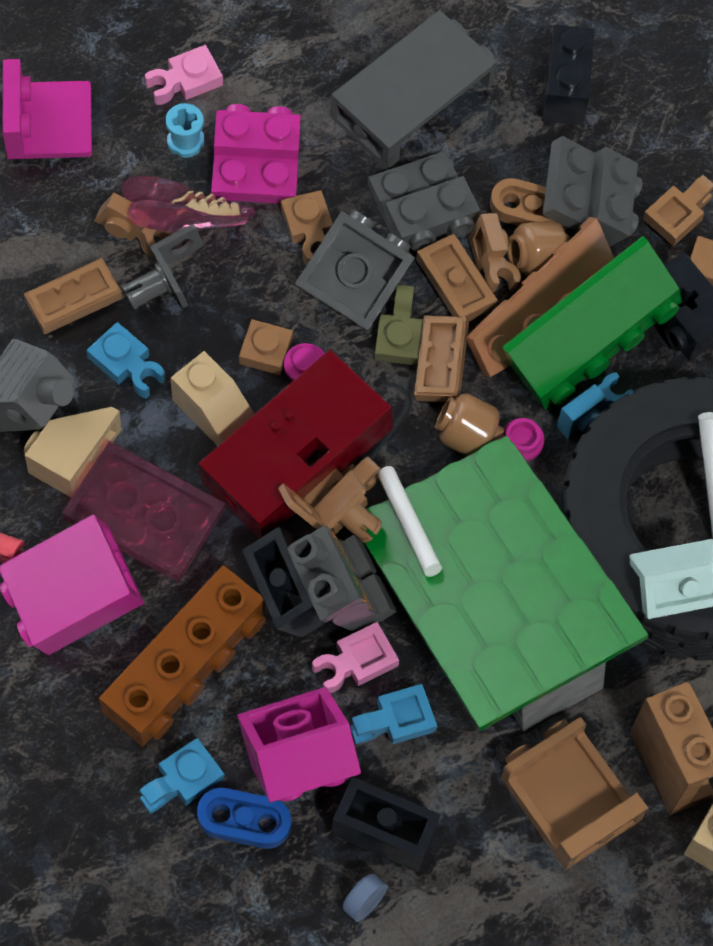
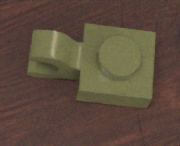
M398 284L393 316L380 314L374 360L417 366L423 319L410 318L414 286Z

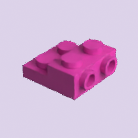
M232 104L226 110H217L211 194H214L216 200L224 197L227 201L281 204V200L295 197L297 191L301 115L292 114L290 109L282 106L272 107L267 113L251 112L249 107L242 104Z

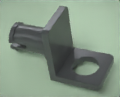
M194 224L151 245L150 248L157 260V263L154 264L156 268L127 284L121 285L134 310L167 291L170 294L175 293L182 308L188 306L168 265L203 246L202 239ZM189 239L184 246L171 250L176 243Z

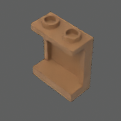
M687 682L646 698L629 734L671 816L713 797V789L708 781L709 778L713 777V728L695 692Z
M579 717L570 724L566 719L559 721L543 734L545 740L533 748L528 744H524L506 757L507 765L504 767L501 776L503 783L565 871L640 822L648 810L647 805L638 793L630 797L584 732L587 724L582 717Z

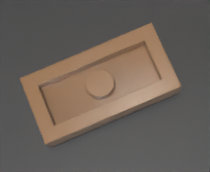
M455 234L417 251V262L452 316L467 317L469 322L496 308L497 298Z

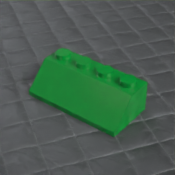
M642 236L505 344L503 349L513 372L545 410L552 404L559 406L572 397L576 391L575 386L586 377L593 379L604 372L610 365L609 359L623 349L627 352L637 346L645 336L643 332L656 322L663 324L670 320L678 312V305L682 302L680 289L650 243Z

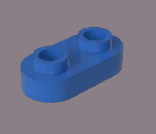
M215 788L205 793L198 803L197 817L199 826L204 833L212 838L270 849L281 845L290 834L291 815L286 805L279 800L269 803L266 796L227 788ZM224 809L229 812L230 817L227 821L219 823L212 818V815L215 811ZM264 819H271L276 823V828L271 832H263L258 825Z

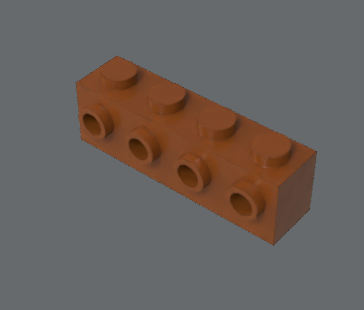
M222 565L99 697L101 712L142 747L151 738L155 740L160 739L171 727L174 721L172 715L183 703L189 706L199 697L205 687V684L202 682L212 671L215 670L219 673L230 663L236 653L234 647L244 637L251 639L261 629L266 620L264 617L265 601L263 597Z

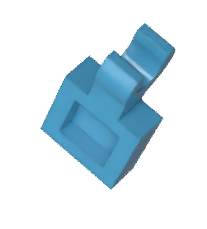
M616 372L607 375L599 386L594 384L561 409L557 428L567 439L579 431L583 434L587 433L588 426L603 409L608 408L609 405L624 395L634 393L632 389H629L622 395H616L610 390L618 382L619 375Z
M422 684L378 696L376 703L379 710L353 717V725H350L355 744L370 741L387 732L391 745L434 733L437 729V724Z
M196 738L159 763V771L164 777L157 778L141 788L140 793L142 796L140 800L150 814L160 809L177 795L184 805L187 806L222 782L225 774L200 740Z

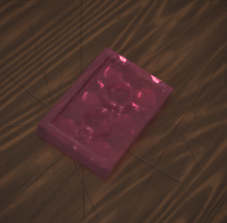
M109 441L62 511L63 520L75 525L95 514L109 525L120 551L180 582L224 513L225 503Z

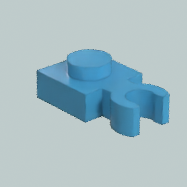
M118 322L86 350L88 359L118 385L129 377L132 380L134 391L140 397L147 398L150 396L149 387L142 382L145 377H155L160 383L166 381L165 371L158 363L145 361L149 357V349Z

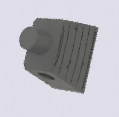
M12 339L0 356V432L41 429L46 426L57 408L68 405L74 395V377L48 351L18 339Z

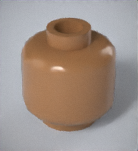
M555 221L523 223L515 229L513 235L508 239V261L517 267L523 277L527 278L532 272H538L553 257L552 253L563 242H568L571 237Z
M464 393L456 399L450 397L444 404L435 424V429L440 431L439 438L441 443L467 457L479 451L486 444L501 439L504 428L498 425L500 420L498 409L468 393Z

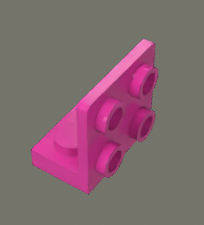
M20 59L3 60V137L7 159L90 157L92 155L91 83L89 81L31 82L30 76H23Z

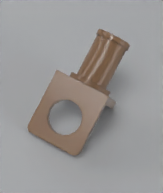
M352 470L315 507H312L284 483L278 488L287 506L317 530L324 525L332 529L339 521L355 534L361 542L366 543L373 539L366 532L367 528L375 535H377L381 528V520L358 503L366 493V488L358 475Z

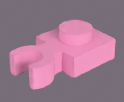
M206 45L168 59V71L154 69L145 74V85L147 88L154 85L164 86L162 89L154 91V102L156 105L169 102L173 98L174 93L179 91L182 92L185 100L223 86V75Z
M375 622L337 641L336 648L340 655L324 654L317 657L312 662V670L314 673H317L322 669L329 668L335 672L334 678L323 683V687H327L328 691L333 693L342 687L345 678L352 675L357 686H360L398 667L399 659L378 622Z

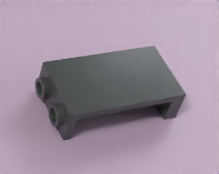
M439 10L332 93L330 117L388 170L399 161L401 142L478 81L487 89L493 86L497 61L487 47L479 46L466 34L465 29L458 21L450 20Z

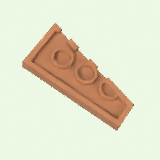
M589 217L578 227L580 231L568 242H563L552 253L553 257L538 272H532L521 283L523 286L509 300L501 302L466 337L484 376L492 377L510 366L503 346L614 259L597 218Z

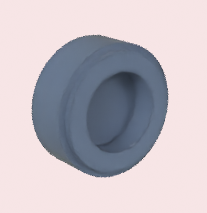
M376 874L366 875L347 895L343 903V911L356 922L362 921L380 903L388 889V885Z

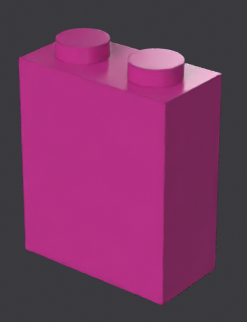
M95 514L0 565V573L4 582L0 583V590L7 603L12 608L16 607L21 618V621L17 623V628L22 639L28 647L33 646L47 655L62 649L145 604L109 525Z

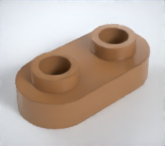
M514 178L504 179L494 186L490 199V209L492 213H497L500 221L520 226L523 223L554 221L543 215L545 186ZM507 202L515 203L517 207L510 208L505 206L504 204ZM558 223L560 226L563 227L564 231L568 229V227Z

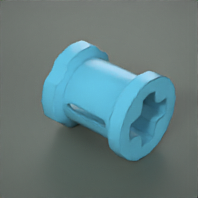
M188 103L173 106L166 115V127L169 131L167 135L168 148L173 154L183 158L197 155L204 146V133L202 132L204 125L203 114L196 106Z

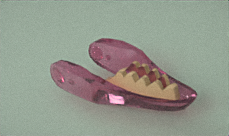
M155 176L130 177L121 188L122 196L133 202L128 209L129 219L137 226L154 230L178 232L191 224H194L197 230L234 227L249 222L255 214L254 209L235 202L228 203L224 197L216 200L214 194L206 197L203 192L197 193L177 181Z

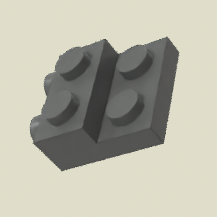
M564 136L559 137L551 144L543 215L576 232L580 231L578 227L589 217L597 218L609 247L630 237L636 230L639 222L638 215L633 213L634 199L639 195L643 184L642 179L637 176L638 163L608 147L593 152Z
M446 151L368 177V188L389 232L410 245L409 251H419L452 234H455L457 238L463 237L471 232L480 216V208L464 176L458 177Z
M352 210L350 215L341 211L295 285L368 331L415 257L407 253L411 246L397 236L389 233L385 239L371 230L375 223L356 210Z

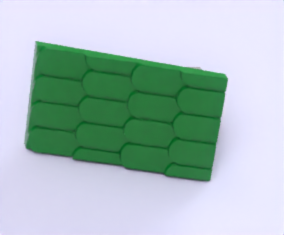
M508 436L486 444L479 451L458 462L447 465L440 472L404 489L442 566V570L437 575L427 577L424 574L389 499L367 508L371 514L381 520L382 525L377 535L367 528L366 532L373 539L364 543L366 549L479 731L513 714L522 732L529 730L603 689L606 662L648 639V633L618 589L606 576L583 540L578 537L542 482L538 480Z

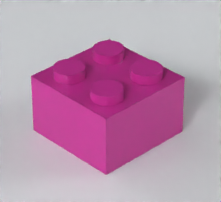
M327 687L237 714L250 765L269 803L278 800L291 801L300 797L303 792L321 786H338L346 782L349 777L361 774L349 723Z

